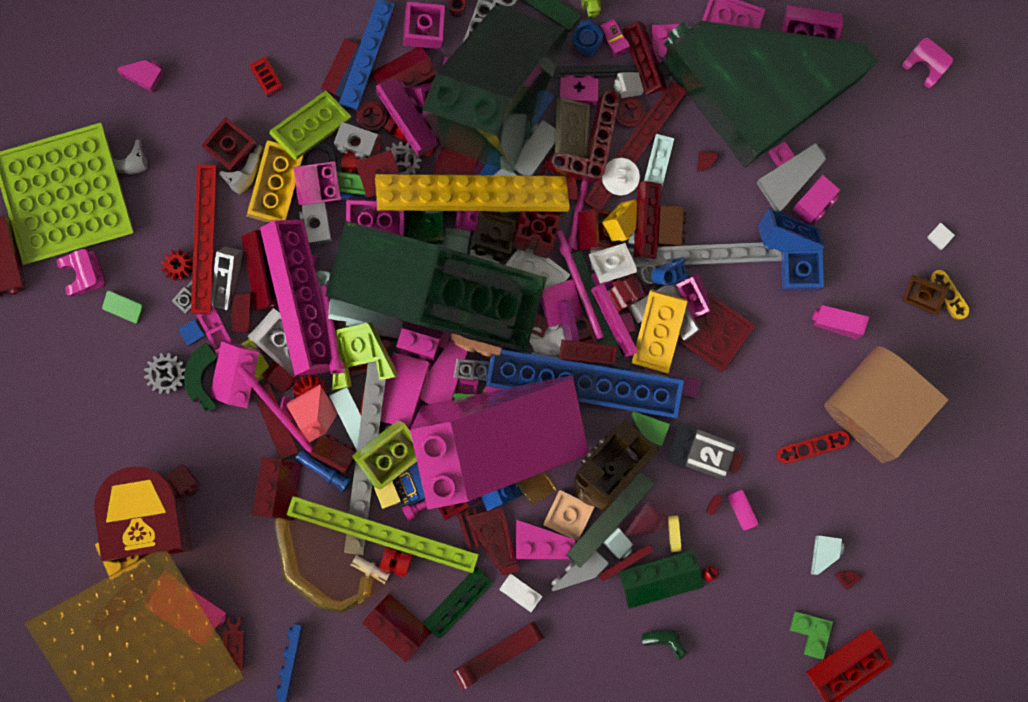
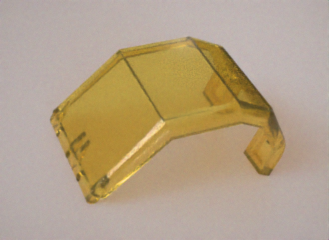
M281 518L276 519L275 532L284 582L318 609L346 613L369 601L374 581L373 577L362 576L358 594L344 601L330 599L302 577L297 564L290 531V521Z

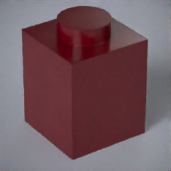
M275 361L262 373V376L281 393L288 391L293 386L295 380L293 376Z

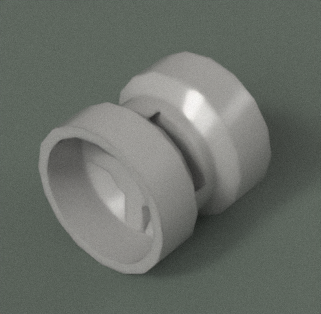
M647 265L637 269L636 275L643 286L654 283L652 272L656 268L655 266Z

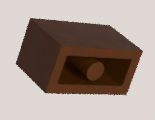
M660 206L658 246H681L682 243H685L686 231H682L683 224H686L687 213L683 212L684 207Z

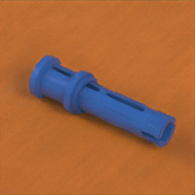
M301 450L296 457V461H299L325 478L327 484L331 483L339 488L341 493L347 489L352 478H347L340 474L338 469L329 468L304 450Z

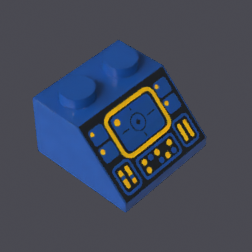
M415 462L393 480L403 507L425 499L418 464Z

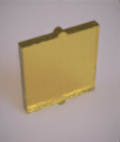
M545 472L516 482L531 506L541 499L545 500L547 495L556 490Z

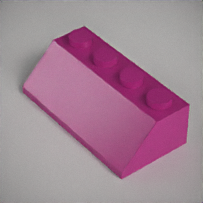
M393 78L376 86L377 95L417 156L420 157L437 146L438 135L433 128L430 130L426 125L428 120L423 113L419 114L416 107L418 105L413 97L409 98L405 93L407 88L402 81L398 82L396 78Z

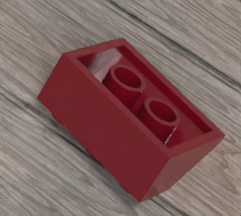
M417 47L371 72L377 85L396 78L398 82L402 81L406 88L430 83L438 79V72L422 47Z
M267 457L261 458L252 515L294 520V517L288 516L287 512L292 497H297L302 463Z
M390 594L362 622L368 630L405 663L432 633Z

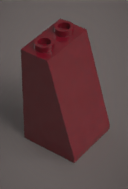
M5 216L0 217V298L2 294L10 293V295L21 293V290L26 289L19 249L11 222Z

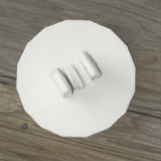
M616 158L608 162L605 173L602 176L606 189L612 194L619 196L633 192L638 186L640 179L637 166L625 158Z

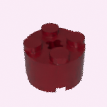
M636 273L627 275L625 277L626 280L618 279L612 283L613 288L612 286L606 288L618 313L627 310L631 305L648 296Z

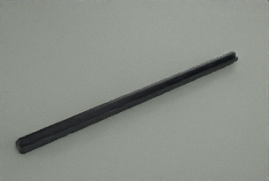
M766 62L659 64L662 75L765 73L767 71ZM635 65L554 66L542 68L543 78H561L565 75H575V77L586 75L608 77L617 76L621 72H638Z

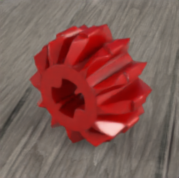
M172 249L170 250V257L168 254H164L167 261H161V264L165 265V267L161 268V271L167 272L166 278L172 276L174 282H176L178 276L181 281H184V274L190 277V273L187 270H193V266L189 265L193 262V259L188 258L189 254L187 252L182 254L181 249H178L177 254ZM177 261L181 264L180 268L177 267L178 269L173 266L174 263L177 264Z
M310 374L307 377L301 375V380H295V386L293 387L295 399L318 385H321L326 392L325 383L322 378L319 379L317 374L314 376Z

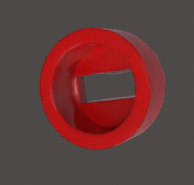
M707 566L703 569L702 575L705 580L714 581L718 577V570L714 566ZM710 569L715 577L712 578L707 570Z

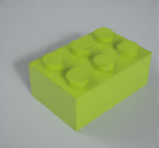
M398 420L352 456L373 486L379 490L383 489L417 462L411 432L405 423Z

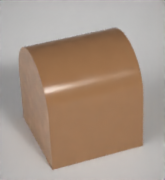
M876 346L825 402L824 407L848 434L881 463L897 459L949 399L899 356L884 347Z

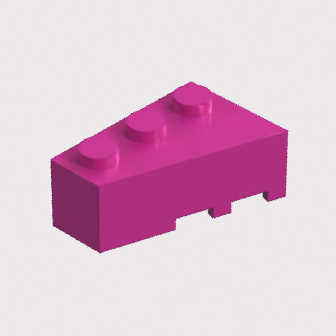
M516 520V559H569L566 554L575 545L574 539Z

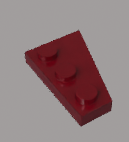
M503 507L465 517L497 569L517 564Z

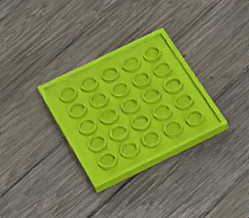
M97 123L0 152V188L23 265L134 234L103 123Z

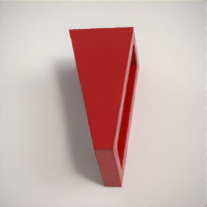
M567 177L569 201L577 202L576 179Z

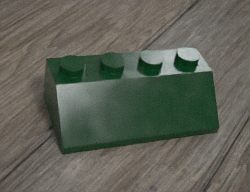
M694 550L618 572L628 609L703 588Z

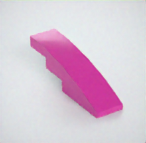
M213 305L211 306V315H196L218 357L221 341L231 343L233 341Z

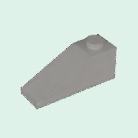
M225 246L216 252L212 283V306L229 310L241 269L243 250Z

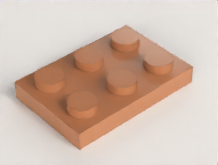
M454 331L450 335V339L455 341L454 344L470 352L476 350L482 355L493 357V354L500 356L502 348L487 340Z

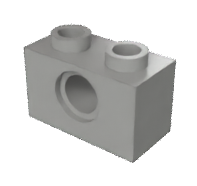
M341 122L334 145L339 152L345 154L351 152L355 154V157L365 159L373 155L379 138L378 134ZM353 139H360L361 143L358 146H352L351 141Z
M325 202L302 205L303 211H299L300 219L305 222L309 245L332 242ZM313 220L320 221V226L314 229L310 227V223Z

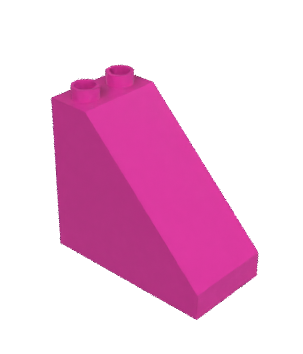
M573 375L421 406L410 429L427 509L471 501L589 453Z

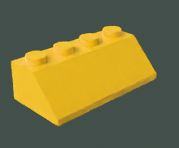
M267 140L246 217L264 222L286 220L296 184L293 167L301 165L303 155L294 160L279 143Z

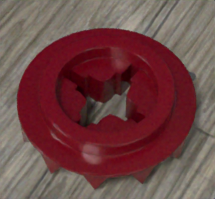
M626 97L618 102L616 120L621 125L630 128L637 126L643 120L645 109L638 99ZM626 107L629 110L636 109L633 112V118L629 115L623 116L626 113Z
M368 101L359 107L357 121L364 130L374 132L381 129L386 123L387 113L380 103ZM370 109H372L374 115H377V117L374 118L373 124L371 123L370 118H366L370 115Z

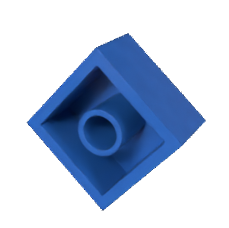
M823 249L782 252V291L821 290L824 287Z

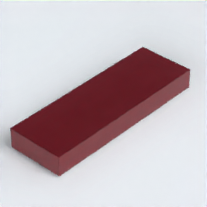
M561 339L559 359L615 366L618 346Z

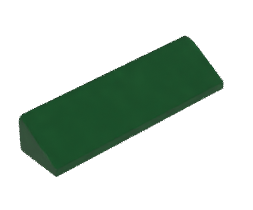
M475 567L473 573H469L427 617L423 624L441 639L493 582L478 567Z

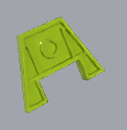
M372 322L336 330L339 356L342 362L345 363L346 371L340 374H333L332 390L352 386L348 367L375 361L379 380L399 377Z

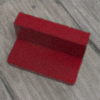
M251 293L233 294L232 333H251L253 307Z

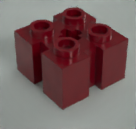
M521 211L516 224L517 230L514 234L512 248L524 252L528 248L533 250L534 255L547 259L554 246L555 233L561 216L549 212L542 215L538 211Z

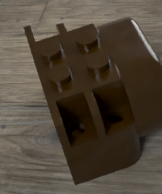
M624 419L609 437L604 435L580 462L582 466L574 477L576 495L585 504L599 508L604 513L657 454L659 449Z

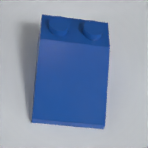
M768 208L758 225L763 245L770 250H818L825 247L819 228L771 208Z

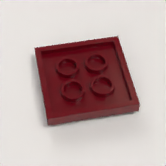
M708 293L711 310L694 318L701 330L687 341H683L679 334L677 342L723 373L755 325Z

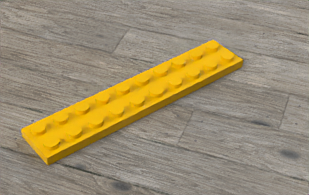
M376 174L377 210L568 212L570 207L566 176Z

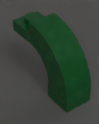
M205 342L189 358L185 368L184 382L191 400L196 402L201 399L199 403L203 409L213 413L218 409V406L206 392L203 379L206 371L217 362L218 357Z

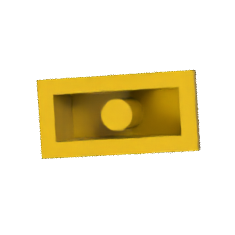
M636 200L621 202L602 222L612 241H625L631 237V233L636 229Z

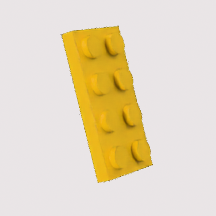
M650 290L636 343L638 352L633 355V364L669 373L688 303L687 299Z

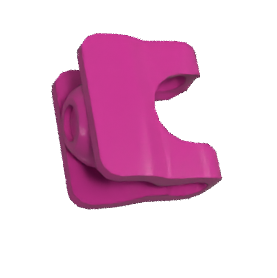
M924 38L903 62L901 67L907 71L916 63H925L929 67L930 73L924 85L930 89L952 64L953 58L932 40Z
M80 249L57 260L58 268H74L76 271L75 281L65 288L67 296H78L102 288L105 285V279L95 252Z

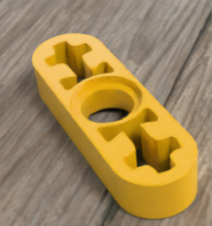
M942 270L933 272L929 280L935 282V275L938 277L942 276V284H948L947 287L954 293L953 300L945 298L943 303L950 315L956 320L966 318L969 314V307L949 276ZM957 299L959 301L958 303H956L957 307L964 309V311L962 312L963 316L961 314H956L957 307L955 305H953L952 307L950 306V304L954 303Z

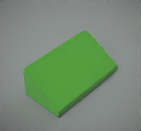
M109 290L106 293L102 306L103 310L135 324L138 323L145 308L142 304Z

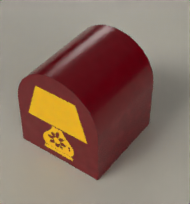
M127 467L114 472L102 483L94 502L101 561L118 563L119 561L121 563L127 562V557L130 556L131 560L136 555L139 556V559H147L192 551L185 501L168 478L144 467Z

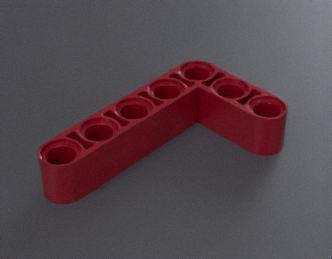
M608 90L598 99L587 158L558 152L548 161V169L552 173L590 183L597 182L604 175L619 102V96L615 91ZM605 97H608L612 104H608L605 101ZM601 115H605L608 118V122L603 121ZM598 133H602L605 140H601L598 137ZM594 151L600 152L601 158L596 157ZM555 159H558L561 162V167L555 164ZM573 164L578 165L580 171H575L573 169ZM591 169H595L598 176H594L591 173Z
M535 621L458 667L452 674L461 689L464 690L477 682L482 676L544 639V636Z

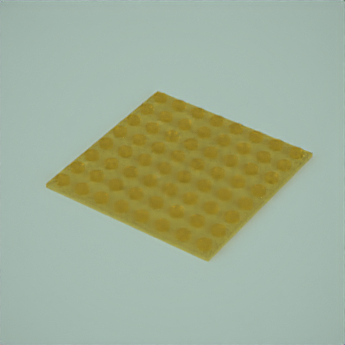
M167 550L148 554L24 623L73 702H201L244 679Z

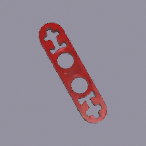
M837 431L784 446L777 451L776 458L781 464H789L844 448L849 444L850 438L846 432ZM840 434L841 437L845 438V441L842 442L843 445L837 442L832 444L834 448H831V441L828 437L831 436V440H834ZM821 439L827 443L825 450H819L817 447V442ZM800 445H806L809 448L806 456L799 453ZM791 447H794L796 459L794 455L787 457L788 461L780 457L783 454V450L789 453L793 451Z

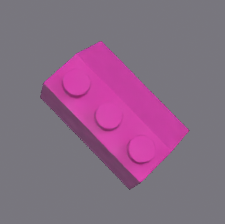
M787 5L782 24L779 49L835 58L843 27V14Z
M349 197L346 200V238L363 239L365 232L390 240H404L406 210H377L376 198Z
M221 341L210 397L228 405L247 408L252 387L245 383V378L236 367L242 363L251 374H255L260 348Z

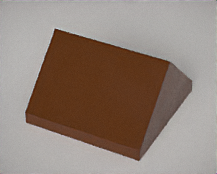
M912 274L902 301L938 315L949 288Z

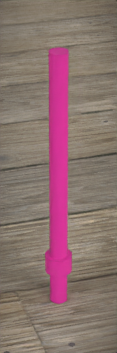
M558 231L555 234L561 246L559 247L560 252L566 259L597 340L601 339L604 335L571 254L572 248L567 243L563 231Z
M242 363L239 364L236 369L245 378V383L257 392L310 454L314 447L258 383L257 377L251 374Z

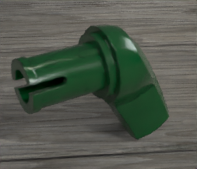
M656 630L642 634L644 646L667 645L671 648L677 660L688 655V652L679 640L680 635L676 631Z

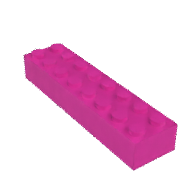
M274 220L262 226L260 230L295 376L324 374L330 371L329 364H331L332 355L322 295L304 220Z

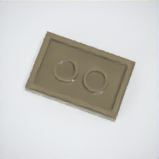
M557 98L555 154L561 152L587 158L590 104L566 98Z

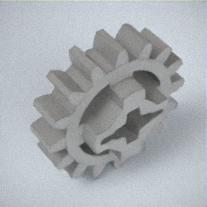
M399 142V146L392 143V148L386 147V151H392L400 175H416V172H420L419 165H421V159H419L420 157L417 156L413 148H410V144L407 143L403 146L402 142Z
M160 353L159 359L153 356L154 362H147L150 368H144V371L148 372L144 379L150 380L147 386L153 385L152 391L156 392L159 389L160 395H163L164 391L171 395L172 389L178 392L177 386H184L181 383V380H184L182 373H185V369H181L184 363L182 361L178 362L179 358L177 356L172 359V354L168 353L167 357H165L163 353ZM161 362H167L166 365H158ZM176 368H177V371H178V376H177V377H175V374H174V370H175ZM159 369L162 371H166L169 374V376L172 377V379H170L169 377H165L163 374H161L162 372H160ZM153 371H156L157 378L155 379V381L153 378ZM168 382H172V383H173V384L170 385V386L163 387L165 383H168Z

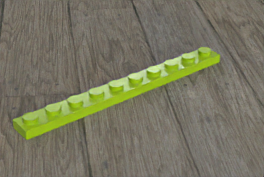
M296 496L292 497L287 512L288 516L473 573L479 555Z

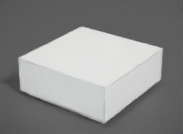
M940 223L927 238L942 250L955 235Z

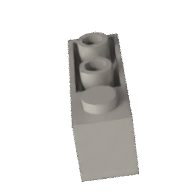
M597 551L592 554L581 568L572 561L565 568L567 573L562 578L558 576L551 583L553 585L551 590L555 591L596 578L609 563Z

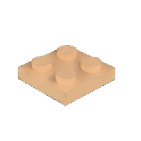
M559 490L543 525L578 541L594 507Z

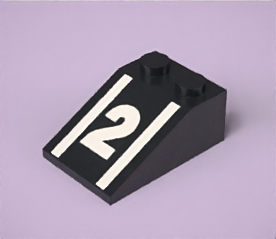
M679 424L667 461L670 464L725 481L737 444Z

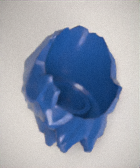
M590 18L585 22L581 20L572 36L573 46L585 56L589 55L591 57L596 55L598 48L603 44V31L596 23L593 24V20Z

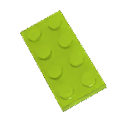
M324 91L272 128L269 134L294 160H297L340 128L341 122H349L351 116L327 91Z

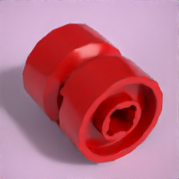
M386 547L379 569L389 573L394 571L395 575L405 578L413 554L403 551L399 553L397 549ZM392 559L397 560L396 564L392 562Z

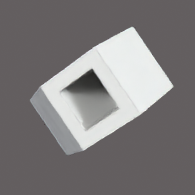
M639 72L618 73L613 87L620 100L643 94L644 90Z

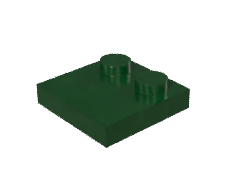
M409 211L406 244L410 247L444 243L447 211Z

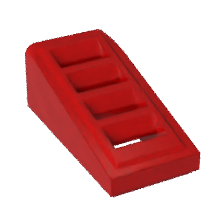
M266 57L249 65L267 98L284 89ZM263 63L266 64L265 67L256 71V67L260 66ZM266 70L270 71L261 77L259 76L260 73ZM272 75L273 78L263 83L262 80ZM274 81L277 83L269 87L268 89L266 88L267 85L273 83Z

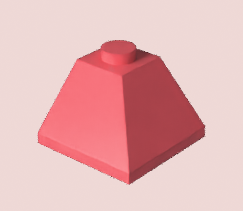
M321 385L316 386L286 404L309 443L325 434L338 414Z

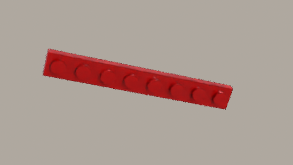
M197 164L191 314L211 315L217 181L216 165Z

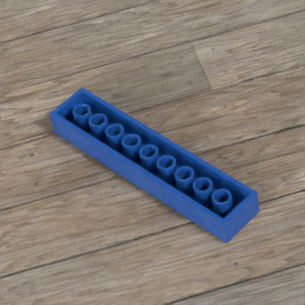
M499 346L502 348L500 356L493 354L490 360L486 384L489 387L507 389L573 375L579 402L672 418L678 417L684 383L683 377L614 365L559 359V356L502 346Z

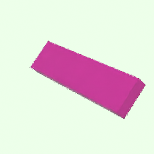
M604 283L591 289L623 355L628 357L637 353L638 351Z

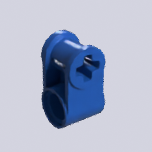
M675 258L655 268L652 272L653 282L659 285L671 286L689 278V273L686 272L684 265L685 258Z

